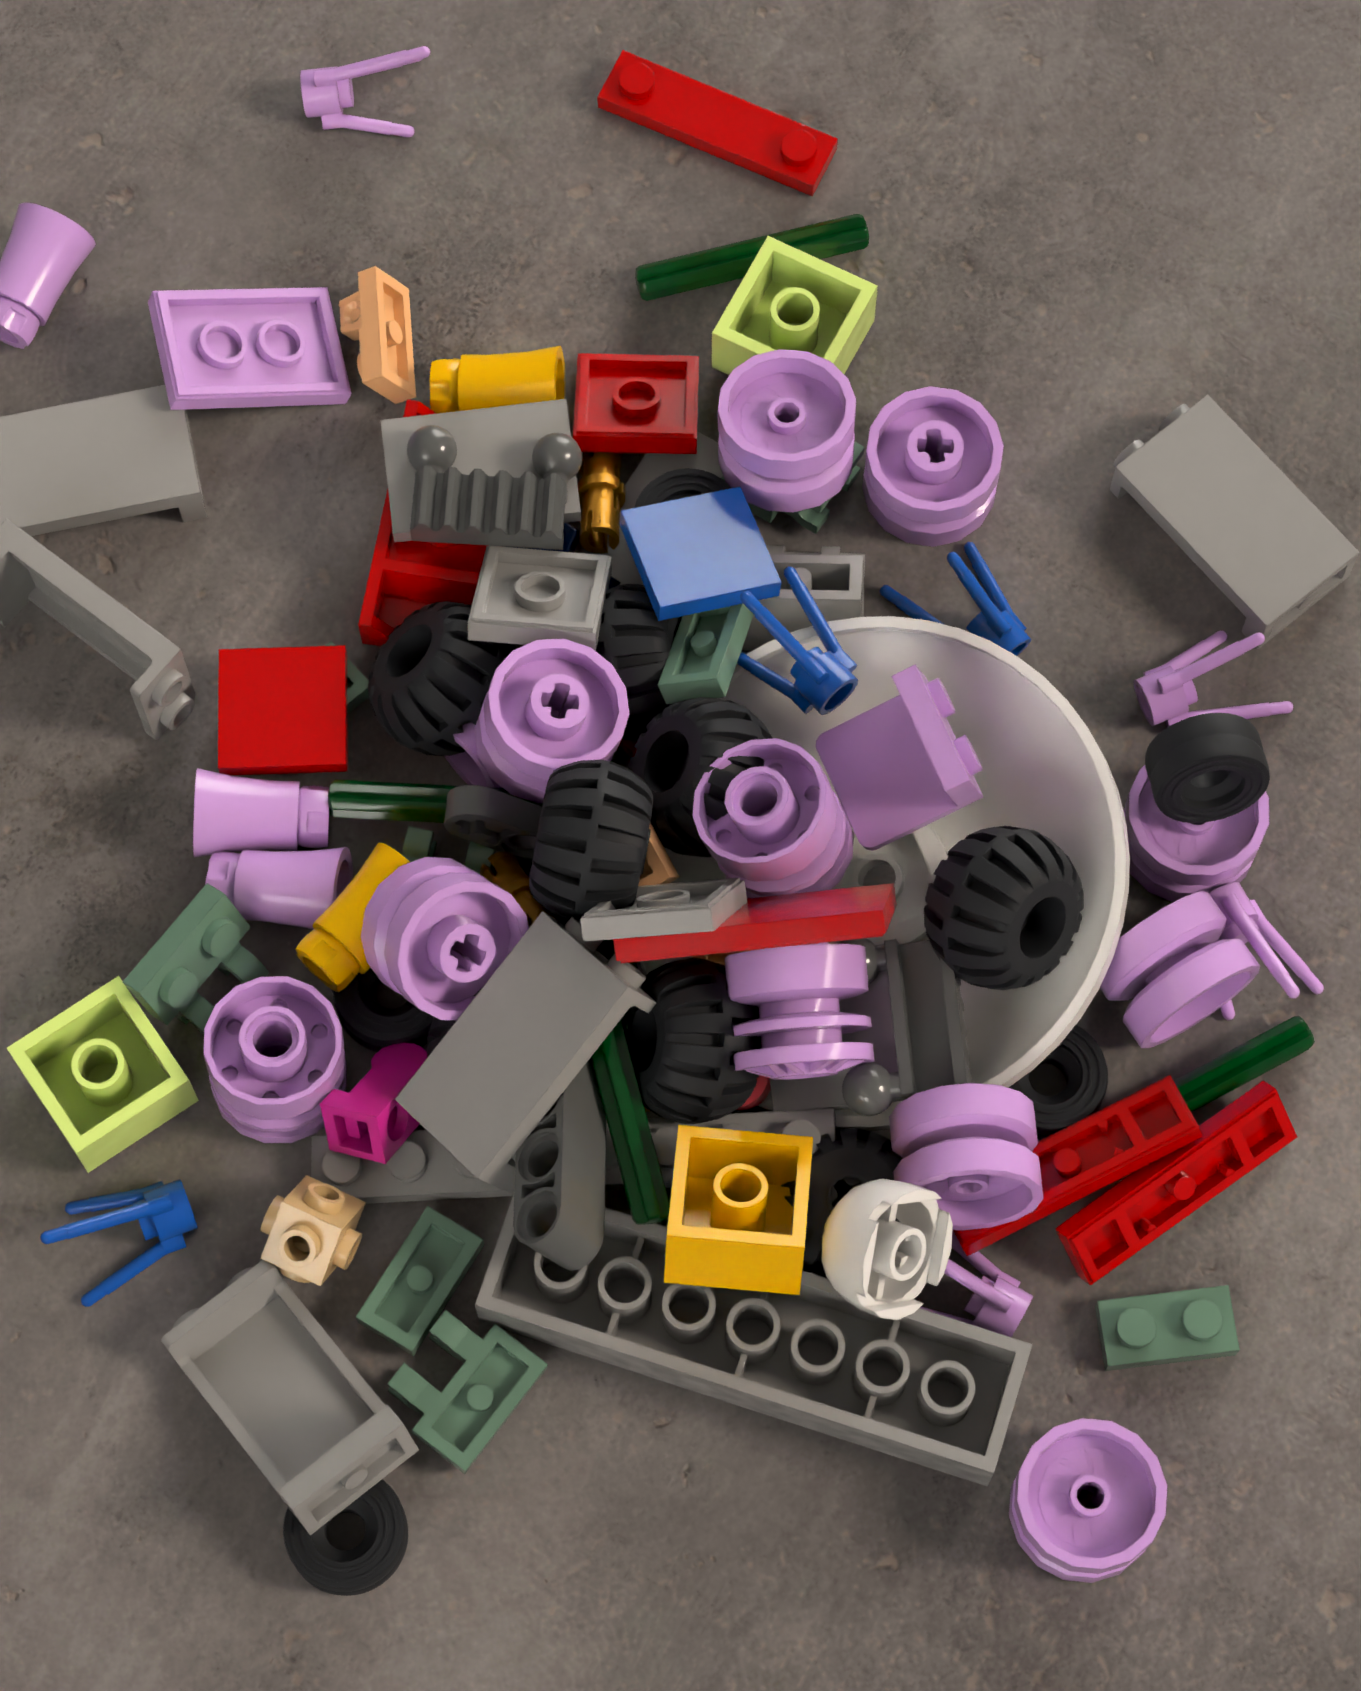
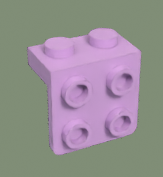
M916 664L892 676L900 695L822 733L816 740L817 752L859 843L867 850H877L983 798V794L974 777V774L983 770L980 761L967 736L963 735L956 739L946 718L956 713L949 695L939 678L929 682Z

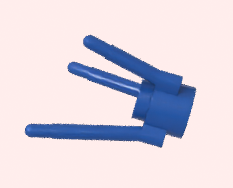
M967 542L964 545V551L984 589L956 552H950L947 555L948 563L981 610L967 625L966 629L968 632L990 640L1018 656L1031 642V638L1025 632L1027 628L1011 609L975 544ZM883 585L880 588V594L896 605L897 608L911 618L944 624L892 587Z
M788 566L784 569V576L827 652L824 653L819 647H814L807 651L751 592L744 591L740 595L742 603L796 660L790 670V674L796 680L793 684L744 653H740L737 665L790 698L804 714L809 713L815 708L819 714L826 715L840 706L856 688L858 679L852 672L856 669L857 664L840 646L796 569Z
M180 1179L165 1185L163 1181L141 1189L69 1202L65 1205V1211L70 1215L124 1206L128 1207L69 1223L41 1234V1242L51 1244L138 1219L145 1241L158 1236V1243L84 1294L81 1298L83 1306L89 1307L165 1255L187 1247L182 1234L197 1229L198 1226Z

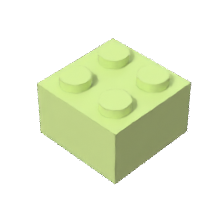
M767 236L712 332V368L730 375L734 368L754 355L785 349L808 351L831 361L845 374L874 322L878 285Z
M119 976L7 1047L18 1068L88 1173L199 1101L190 1080Z

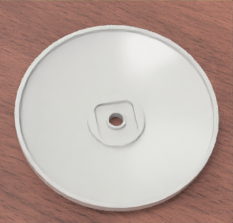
M878 616L828 621L829 627L844 652L857 664L852 674L858 679V684L851 695L840 706L826 715L819 714L815 708L809 713L804 714L790 698L753 676L741 666L736 665L726 697L717 699L731 700L744 706L765 724L773 738H778L804 748L820 764L835 793L833 784L816 749V740L819 735L900 695L892 676L915 664L929 682L939 678L949 695L956 713L946 718L956 739L963 735L967 736L980 761L983 770L974 774V777L983 794V798L877 850L865 849L859 843L854 833L852 860L841 881L832 889L863 886L864 877L868 871L879 865L892 867L896 875L894 887L897 906L887 932L882 937L867 938L875 945H882L885 940L897 939L899 944L929 940L926 935V928L924 927V907L927 905L925 896L928 885L934 882L936 875L933 873L940 861L947 860L948 851L960 840H964L969 834L981 829L999 826L1035 830L1051 839L1069 856L1081 879L1084 893V908L1080 911L1082 920L1077 933H1074L1071 939L1073 944L1066 956L1062 955L1059 958V965L1048 975L1043 976L1041 980L1026 987L995 990L974 986L962 979L959 986L964 1004L963 1019L967 1029V1036L965 1038L970 1054L969 1070L973 1083L995 1084L1009 1088L1036 1068L1054 1051L1081 1019L1102 984L1114 957L1123 928L1129 894L1130 871L1127 824L1119 791L1109 765L1090 730L1068 700L1043 675L1018 656L990 640L960 628L929 620ZM813 626L791 632L792 636L807 651L814 647H819L824 653L827 652ZM776 639L746 654L794 684L796 679L790 674V670L796 660ZM664 847L680 876L671 883L726 879L725 874L720 870L717 861L712 856L706 858L680 855ZM838 941L828 942V944H836ZM693 956L637 962L638 970L645 976L650 971L666 963L693 958ZM771 1091L767 1098L758 1105L770 1112L773 1111ZM902 1101L892 1102L888 1109L874 1116L860 1115L850 1108L835 1110L836 1129L888 1130L890 1129L889 1116L897 1104Z

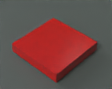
M578 354L573 439L578 443L581 452L697 454L699 356Z
M345 645L219 649V773L227 775L348 772L347 651Z

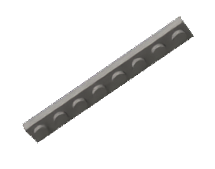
M834 1108L728 1114L718 1120L698 1124H682L662 1117L647 1118L666 1188H672L678 1125L813 1137L812 1154L818 1150L816 1144L820 1143L821 1135L828 1133L832 1141L837 1139ZM606 1120L605 1191H621L625 1189ZM427 1130L413 1131L386 1164L329 1150L327 1136H312L311 1177L365 1201L366 1204L513 1196L514 1189L509 1193L477 1179ZM516 1153L512 1157L514 1161L516 1158Z

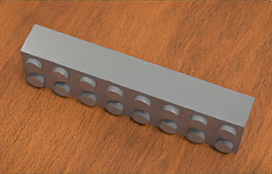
M513 1194L475 1303L479 1322L491 1326L496 1324L503 1330L988 1487L995 1472L1033 1344L921 1308L915 1313L899 1320L880 1318L862 1311L846 1301L834 1289L828 1278L803 1270L800 1295L664 1283L667 1227L656 1223L637 1225L632 1220L631 1215L606 1207L603 1243L598 1254L588 1265L571 1271L561 1267L518 1240L513 1227Z

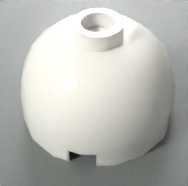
M884 1178L869 1181L852 1188L835 1205L826 1220L822 1235V1264L826 1276L834 1289L846 1301L860 1310L880 1318L899 1320L915 1313L924 1304L915 1300V1298L921 1293L926 1283L934 1286L939 1284L945 1273L952 1249L953 1223L950 1213L938 1207L937 1200L942 1198L936 1192L924 1187Z

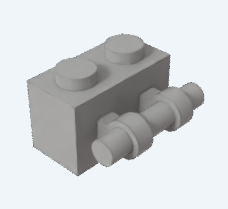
M766 545L782 583L779 596L758 601L790 633L810 627L812 624L784 576V569L788 566L796 569L827 622L864 617L865 553L841 552V546H822L821 552L785 551V545ZM753 615L741 651H753L775 639L755 618V615Z

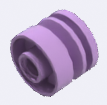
M778 738L749 740L726 750L723 753V757L717 758L710 766L724 769L732 764L728 758L735 756L760 757L764 759V766L751 767L740 772L731 780L725 793V806L728 814L716 821L706 815L704 793H709L711 784L708 783V780L713 770L704 772L694 792L692 816L697 831L709 853L717 861L720 870L725 874L726 879L740 878V880H745L747 898L831 890L841 881L852 860L854 832L836 793L832 790L820 764L801 746Z
M828 942L744 951L728 955L725 958L727 993L730 1000L759 1007V1019L742 1022L732 1027L734 1036H761L762 1049L733 1054L735 1071L747 1070V1072L768 1077L773 1080L808 1079L837 1075L838 1072L874 1061L873 1044L842 1042V1034L863 1031L872 1027L871 1017L857 1013L840 1012L839 1000L856 997L869 991L864 946L828 944Z
M288 976L258 977L235 986L215 1004L204 1028V1058L209 1073L212 1094L222 1117L240 1134L263 1143H293L322 1129L324 1121L320 1103L333 1089L346 1091L347 1065L342 1026L332 1003L312 985Z

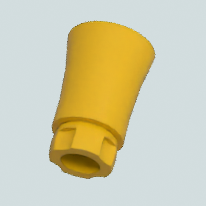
M555 346L527 352L491 355L462 354L460 359L432 361L429 379L431 410L435 413H446L565 399V363L562 347Z
M377 843L356 876L336 900L312 924L314 929L295 948L301 962L312 974L333 991L340 992L347 987L358 973L365 974L370 968L366 962L361 940L365 908L378 885L398 867L410 863L402 854L384 843Z

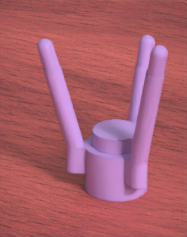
M421 46L340 67L301 70V92L306 117L321 116L323 130L347 128L385 135L412 137L414 135V128L412 126L343 114V108L354 107L353 78L419 62L430 55V49L426 46Z
M1220 630L1167 663L1143 672V677L1134 680V689L1140 707L1149 724L1154 726L1165 721L1167 727L1186 718L1208 713H1229L1245 719L1290 713L1293 710V704L1290 701L1188 712V705L1198 701L1192 679L1261 645L1265 641V636L1260 632L1255 633L1198 660L1226 641V632Z
M1228 883L1209 893L1227 918L1223 932L1217 941L1240 939L1244 944L1249 942L1272 976L1290 998H1297L1300 990L1271 947L1314 994H1321L1323 992V984L1265 918L1254 899L1249 900L1240 883ZM1230 1000L1220 1007L1222 1016L1226 1020H1232L1235 1016L1233 1003Z
M952 1230V1248L982 1273L983 1276L981 1279L950 1259H948L944 1274L973 1292L964 1310L975 1317L972 1321L922 1306L920 1308L1012 1337L1033 1296L1018 1288L1021 1283L1020 1281L1002 1272L979 1251L966 1256Z

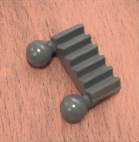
M427 425L419 428L411 435L407 444V456L411 465L417 470L415 472L410 524L412 541L563 550L568 480L578 473L582 464L581 449L572 437L564 433H550L536 443L532 453V463L535 471L543 478L538 479L532 472H524L520 478H515L506 470H499L495 476H488L482 469H474L469 475L462 474L456 467H451L456 459L457 446L450 432L440 426Z
M867 938L838 941L836 944H855L865 947L868 985L877 978L879 972L887 971L898 1071L891 1073L876 1063H863L853 1067L846 1074L842 1084V1094L847 1106L857 1114L874 1116L888 1109L894 1099H907L916 1093L939 1086L973 1083L969 1070L970 1054L965 1038L967 1036V1029L963 1019L964 1004L959 987L961 979L956 976L955 972L949 968L941 957L939 960L930 941L899 944L897 939L885 940L882 945H875Z

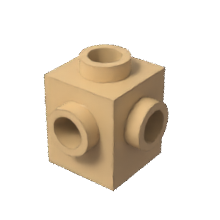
M306 1175L286 1198L277 1195L270 1204L261 1225V1232L268 1234L269 1237L260 1259L277 1266L280 1273L291 1280L302 1283L312 1282L321 1286L337 1267L346 1270L352 1262L362 1239V1233L355 1230L366 1202Z

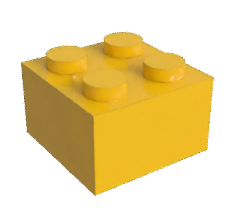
M678 1125L666 1236L664 1283L800 1295L813 1137ZM795 1180L794 1204L792 1207L785 1199V1196H791L790 1189L781 1185Z

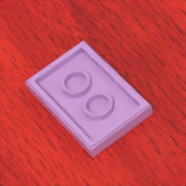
M327 287L152 291L148 300V306L170 410L346 404L352 393Z

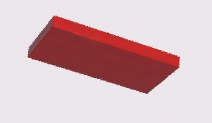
M894 883L747 898V903L715 931L613 939L616 961L630 963L882 937L887 932L897 906Z

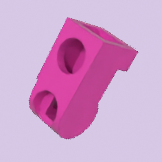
M399 1043L382 1048L373 1056L370 1071L350 1092L333 1089L320 1103L329 1150L383 1164L390 1160L420 1124L395 1098L428 1058L427 1052L423 1047L411 1043Z

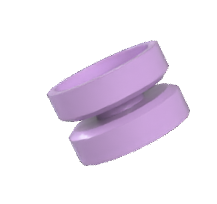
M778 349L754 355L734 368L720 389L718 404V463L725 482L731 488L741 486L748 503L767 511L794 513L820 506L839 493L852 473L854 456L856 397L849 379L831 361L808 351Z
M932 386L904 392L883 406L870 426L862 489L869 512L885 531L910 544L931 547L960 541L978 529L993 507L1000 474L1004 445L997 422L983 405L958 390Z
M567 639L535 640L513 650L494 672L474 729L477 755L490 778L511 795L542 804L549 777L557 768L580 760H612L613 753L617 750L623 737L629 717L626 687L613 665L591 647Z
M1144 765L1136 776L1123 810L1127 824L1130 853L1129 873L1148 892L1171 902L1199 891L1210 893L1228 883H1240L1246 877L1269 826V797L1266 791L1254 804L1233 816L1204 823L1176 821L1164 815L1156 805L1151 790V783Z
M424 857L398 867L378 885L365 908L361 940L366 962L381 982L403 995L407 1001L418 1009L440 1020L457 1021L475 998L473 995L483 988L529 929L527 916L510 893L451 858Z
M1199 891L1165 906L1119 938L1114 957L1100 989L1110 1001H1124L1133 998L1126 1008L1123 1023L1141 1048H1151L1164 1043L1196 1025L1235 997L1259 973L1260 965L1242 940L1223 939L1217 941L1223 932L1227 918L1208 892Z
M980 1083L939 1086L916 1093L897 1104L889 1116L892 1151L903 1158L893 1171L894 1180L911 1183L936 1192L942 1198L937 1200L939 1209L950 1213L953 1223L952 1230L963 1231L991 1228L1016 1221L1033 1212L1044 1199L1039 1157L1032 1152L1038 1144L1033 1101L1020 1091L1000 1085Z
M1081 1418L1053 1427L1031 1446L1011 1486L1009 1518L1018 1544L1038 1567L1062 1580L1093 1583L1121 1574L1142 1556L1146 1548L1153 1542L1166 1516L1167 1483L1158 1457L1138 1434L1113 1421ZM1087 1490L1093 1493L1091 1498L1092 1504L1098 1508L1087 1509L1083 1507L1077 1499L1080 1491Z

